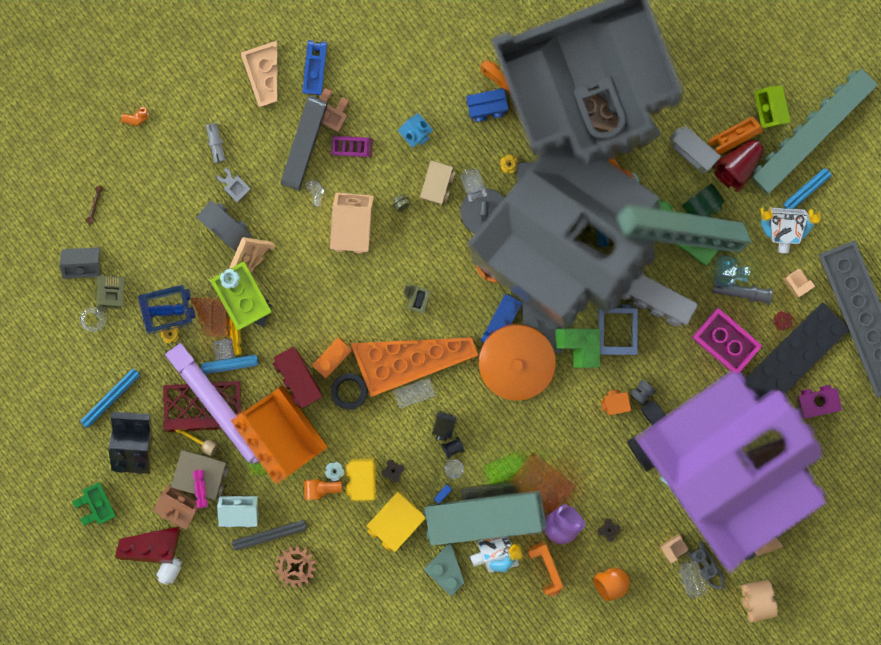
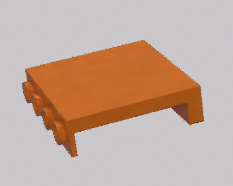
M283 385L231 420L236 430L275 484L281 482L328 448L301 409L295 405L291 395Z

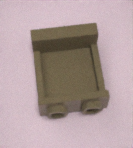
M183 449L180 453L171 488L195 494L193 471L203 470V480H205L207 494L205 497L216 500L218 496H222L224 485L221 484L223 477L227 478L230 468L227 467L228 462Z

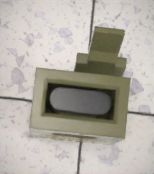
M103 275L96 277V313H104L105 308L121 309L123 307L124 277H108Z
M411 284L405 285L403 293L404 297L408 298L405 308L424 314L431 291Z

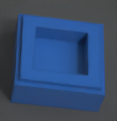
M446 483L434 497V500L441 503L451 492L452 488Z

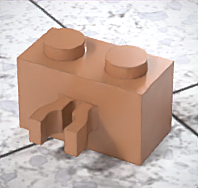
M167 485L153 511L159 514L162 519L165 520L166 518L172 521L171 524H176L187 530L199 508L195 499Z

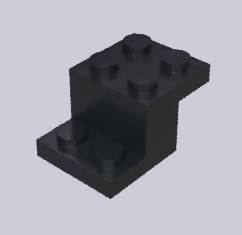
M111 412L112 432L108 447L111 471L150 474V451L153 439L150 414Z

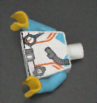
M769 207L768 211L764 212L763 208H760L761 226L766 236L770 237L772 242L779 243L778 252L789 253L790 243L799 244L801 239H804L812 230L815 223L820 222L821 219L820 211L818 214L813 215V210H809L808 216L806 210Z
M505 536L479 540L477 544L480 552L470 556L474 567L485 563L488 572H506L509 568L519 566L518 560L522 558V553L520 552L521 548L517 545H512L509 537Z

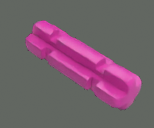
M203 470L193 471L198 508L208 506V501L205 498L207 494L205 480H203Z

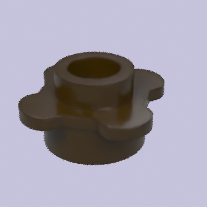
M388 460L387 467L382 471V475L391 478L393 482H397L400 479L401 472L404 471V466L396 464L394 460Z
M605 519L604 525L598 529V534L605 536L611 542L614 541L616 534L621 531V527L612 523L611 519Z

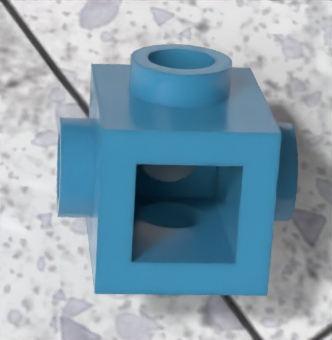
M417 113L408 119L398 131L413 148L417 144L422 146L430 139L428 135L433 129Z

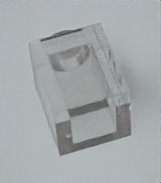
M478 168L466 170L460 175L469 202L487 196Z

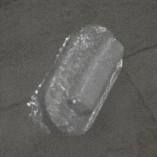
M688 561L682 563L678 572L685 593L690 598L696 599L706 594L707 589L700 573L699 564Z

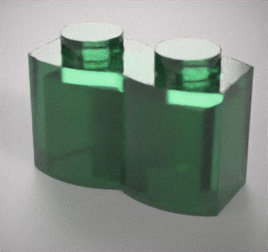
M711 183L683 203L682 207L687 214L710 218L711 215L709 213L716 214L723 209L721 205L726 201L713 183Z

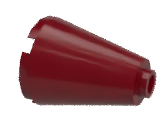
M750 140L722 157L712 166V169H716L714 172L715 176L727 188L732 186L735 188V192H740L764 154L763 145L757 140Z

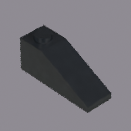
M437 412L432 433L436 435L435 439L447 441V438L451 439L457 418L456 415Z

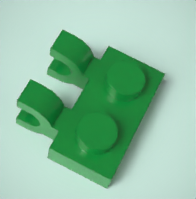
M101 482L83 489L84 496L72 501L75 508L86 503L90 506L92 513L80 519L83 526L94 520L99 525L116 517Z

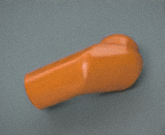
M141 107L134 115L123 113L121 122L139 126L148 119V110Z

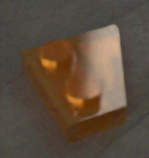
M191 298V302L198 312L197 315L204 325L207 336L228 337V312L221 299Z

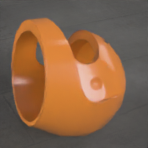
M609 568L603 573H597L593 577V583L599 594L606 601H612L626 595L630 587V578L620 568Z

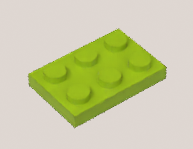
M244 261L230 268L239 275L238 285L235 288H225L220 280L221 274L210 279L237 331L272 313Z

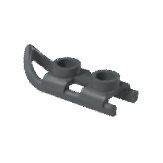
M699 542V549L693 553L688 550L686 553L707 584L714 589L722 590L725 585L724 576L704 544ZM708 557V559L710 560L711 564H708V562L706 561L705 558ZM699 562L703 564V569H701V567L699 566ZM717 573L721 579L720 586L714 585L709 580Z

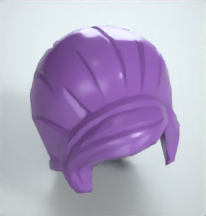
M567 504L558 507L545 519V533L556 544L570 543L585 528L583 518L576 509L569 507Z

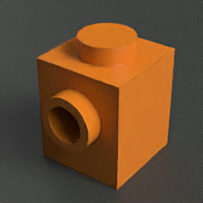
M619 390L607 391L608 395L603 396L604 400H601L603 412L606 411L607 415L631 411L628 392L619 393Z

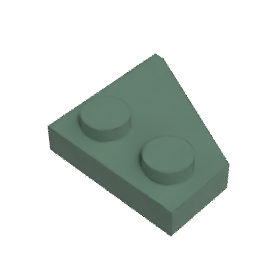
M450 543L424 568V571L450 596L465 583Z

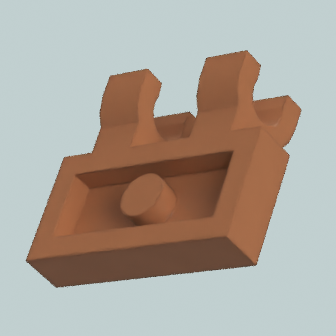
M325 88L319 99L328 102L333 92ZM342 97L336 109L327 105L322 123L339 132L348 117L343 112L350 101Z

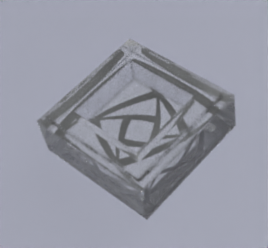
M232 338L213 342L216 361L235 357Z

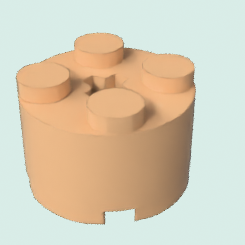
M769 580L741 585L743 596H745L742 598L744 609L748 608L747 616L750 623L777 617V604L774 602V591Z

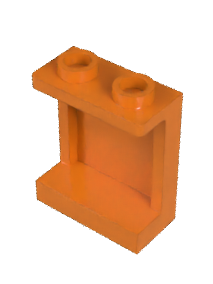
M543 541L528 547L527 551L531 559L542 555L551 577L552 584L542 587L545 595L554 596L561 593L560 589L563 588L546 543Z

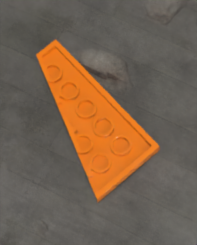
M472 338L350 343L371 397L478 356Z

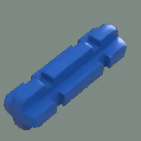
M182 304L146 307V315L148 317L184 314V306Z

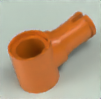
M320 479L303 481L305 500L322 499V496H325V494L342 493L341 481L326 483Z

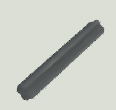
M304 520L233 540L232 546L237 551L305 531L307 529Z

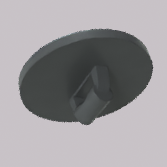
M487 188L477 189L468 194L461 205V219L465 227L476 234L504 200V197L497 191Z

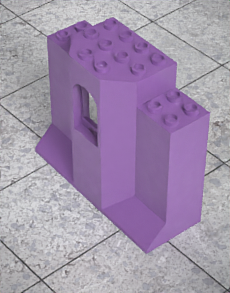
M735 371L728 372L634 437L705 537L718 559L729 572L734 570L754 551L826 503L823 499L825 497L824 492L819 486L817 487L812 483L814 478L808 470H805L806 467L823 456L820 452L822 450L821 446L812 438L814 435L813 431L808 425L800 421L802 419L801 414L796 408H791L787 403L788 399L782 391L771 390L756 400L757 396L752 389L745 387L744 383L746 381L740 372ZM767 430H777L786 441V450L783 454L756 471L741 448ZM741 458H743L746 464L748 465L747 469L740 461Z

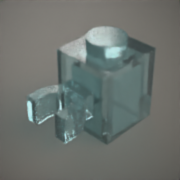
M718 256L715 264V286L733 288L736 279L744 282L748 281L750 267H737V258Z

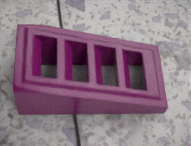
M332 136L331 155L372 158V138ZM339 141H342V152H339ZM347 141H350L349 152H347ZM355 142H358L357 152H355ZM363 142H365L364 153H362V151H363Z

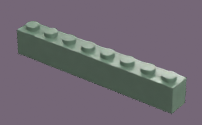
M862 68L857 72L853 70L846 77L848 81L844 85L840 83L833 90L835 94L830 99L826 97L819 104L821 108L817 112L813 110L806 117L808 121L803 126L799 124L792 131L794 135L790 139L786 137L779 144L781 148L776 153L772 151L765 158L767 162L763 166L759 164L754 169L753 176L750 179L766 195L878 85Z
M633 205L625 207L617 216L623 235L626 237L738 253L751 243L744 223Z

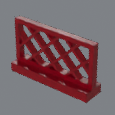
M240 381L213 382L212 385L219 391V394H222L229 400L227 404L230 405L232 403L237 407V415L241 413ZM188 384L163 385V428L166 433L176 432L175 430L204 431L222 429L213 417H209L205 413L206 407L202 410L195 404L199 399L198 397L192 401L185 395L191 389ZM228 386H236V394L231 399L223 393ZM176 389L181 394L172 402L168 398V390ZM183 396L190 402L184 411L176 405ZM193 405L200 411L196 418H190L186 414ZM175 406L181 414L176 419H169V411Z

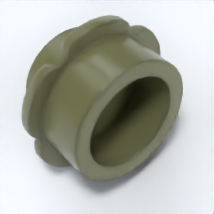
M398 195L393 199L392 207L396 208L398 212L405 210L410 205L409 197Z

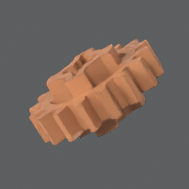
M299 545L296 550L290 546L289 552L285 549L282 550L284 556H277L280 562L275 563V566L279 567L275 573L281 574L279 581L285 579L284 585L290 582L292 588H294L296 583H298L299 587H302L303 581L308 584V577H314L311 571L317 570L316 567L312 566V564L316 563V560H311L313 553L306 554L307 548L301 551ZM291 554H299V555H302L303 557H302V558H294V556L291 555ZM284 560L288 563L285 571L283 570ZM303 561L299 566V571L297 569L290 571L293 566L292 562L297 564ZM308 562L309 568L306 574L304 571V565ZM296 575L300 579H292L289 576Z

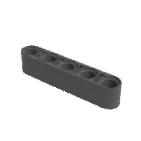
M312 96L308 97L280 185L297 191L300 190L327 109V101Z

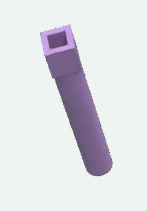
M179 343L165 354L248 463L257 464L259 460L231 422L237 415L198 367L183 345Z

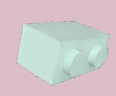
M219 496L217 507L219 527H252L258 525V496Z

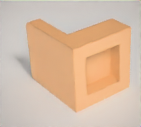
M797 269L783 278L796 298L815 287L811 280H807L801 269Z
M679 533L659 545L670 563L678 560L677 557L688 551Z

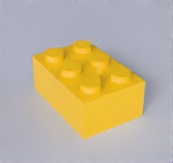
M375 458L352 459L346 465V475L350 477V482L347 485V496H351V501L375 500Z

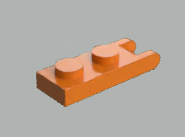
M752 116L709 139L708 144L711 147L719 144L720 146L715 149V152L721 155L760 134L763 130Z

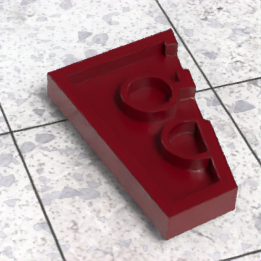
M178 526L120 538L115 556L120 560L172 564L181 529Z

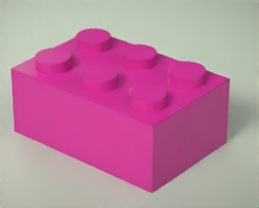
M719 308L714 309L690 337L726 369L738 373L762 347L759 342Z

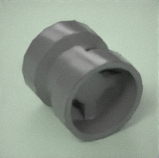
M641 379L638 387L633 389L630 395L644 406L648 402V398L656 393V390Z

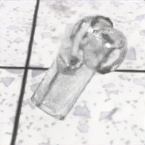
M314 179L308 180L305 186L313 194L312 205L321 207L324 189L318 181Z

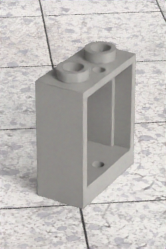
M686 126L683 129L679 127L670 136L672 141L669 145L702 174L706 173L721 157Z

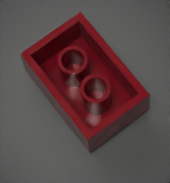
M296 346L273 357L275 362L272 364L277 373L281 372L284 376L282 382L287 390L291 389L293 392L292 400L297 407L305 408L324 397Z

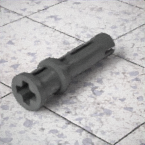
M716 281L714 283L716 288L713 289V294L747 298L750 302H765L767 305L771 303L773 288L762 289L757 288L755 285L750 288Z

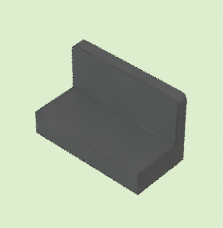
M100 248L62 249L59 264L62 279L100 276Z

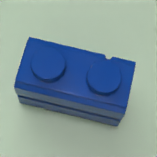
M504 88L466 96L470 120L475 119V122L486 121V117L502 118L505 117V113H508Z

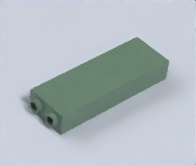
M541 491L430 504L425 507L423 515L426 517L424 520L428 526L426 535L431 545L538 533L546 529Z

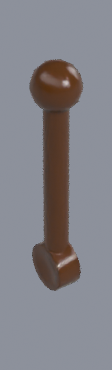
M100 185L95 188L96 194L89 217L86 218L88 224H93L94 222L93 215L99 194L103 191Z

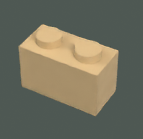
M431 161L420 199L442 205L443 201L447 202L450 193L447 187L449 183H453L455 172H452L453 167Z

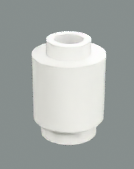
M174 557L172 564L162 563L156 574L159 577L158 581L165 585L173 584L182 568V561Z

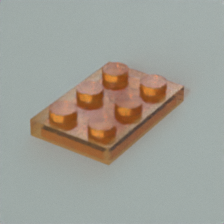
M534 452L510 481V484L522 493L541 491L543 509L549 514L560 507L576 486Z

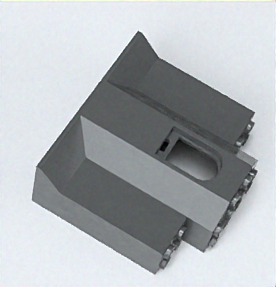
M606 0L517 35L511 36L510 32L491 39L534 156L539 155L541 157L550 153L549 150L554 148L558 150L568 146V143L572 142L579 164H589L602 159L603 161L613 159L615 154L620 152L622 154L633 151L634 147L651 140L654 132L648 113L651 115L662 111L661 108L669 106V108L675 107L683 100L682 88L648 0ZM609 90L619 117V124L610 132L601 133L593 128L583 99Z
M572 142L568 143V146L558 150L554 148L549 150V154L539 157L468 242L473 264L564 330L575 322L576 315L587 307L588 300L606 313L610 309L614 310L619 304L620 300L618 299L622 294L626 295L631 289L630 284L634 279L638 280L643 274V268L646 265H650L655 259L654 240L624 236L617 216L628 205L660 210L659 197L609 162L602 159L589 164H579ZM588 222L615 241L616 249L610 257L603 260L595 259L572 243ZM577 223L579 226L573 233L570 232L571 228Z

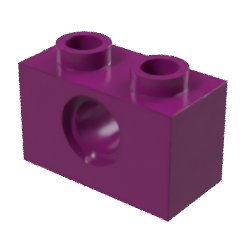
M831 385L819 387L820 391L813 392L812 389L801 391V395H797L796 398L802 418L805 419L842 411L837 388H831ZM817 396H821L823 399V403L819 407L814 403V399Z

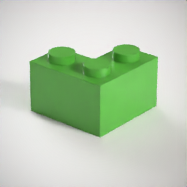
M555 329V349L573 348V368H600V329Z

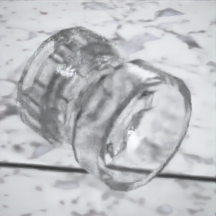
M451 459L445 464V473L449 478L457 479L463 474L464 467L460 460Z

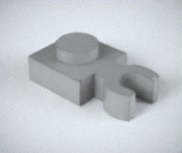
M225 168L224 171L227 172V178L222 179L218 175L217 179L227 184L224 190L238 203L251 188L238 175L233 179L231 172Z

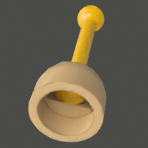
M175 430L176 433H181L201 444L203 452L210 457L218 447V443L215 441L206 440L203 442L186 431Z

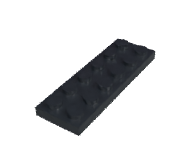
M821 302L745 378V387L752 389L757 396V400L771 390L782 391L785 394L849 331V328Z

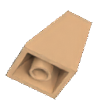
M335 193L332 206L330 249L338 252L349 250L359 254L369 251L374 196Z

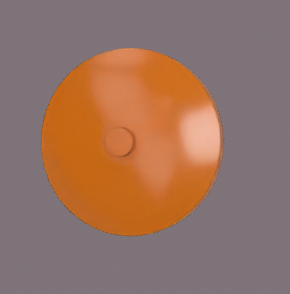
M510 324L495 330L485 340L480 350L479 370L484 383L493 393L508 400H526L540 394L549 385L555 372L556 358L550 341L541 331L529 325Z

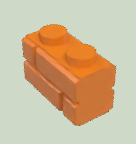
M337 338L312 366L327 379L353 350L340 338Z

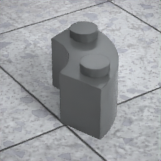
M211 200L196 218L234 251H237L242 237L250 238L252 236L247 231L249 227L241 220L236 222L226 213L228 209L220 202L215 204Z

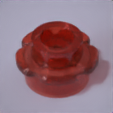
M780 311L774 317L773 322L779 330L788 329L792 325V316L789 313Z

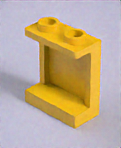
M397 491L366 525L369 528L367 532L374 538L378 536L383 541L381 545L389 552L391 549L395 552L426 517Z

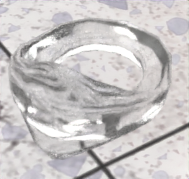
M96 307L87 308L80 315L82 327L90 332L102 330L107 325L109 315L103 309ZM87 313L97 315L99 324L95 327L87 326L84 319Z

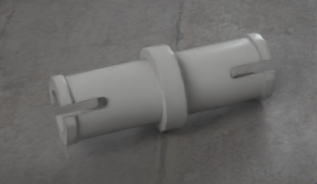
M217 123L205 125L209 138L208 146H211L214 163L226 160L222 147L223 139H220Z

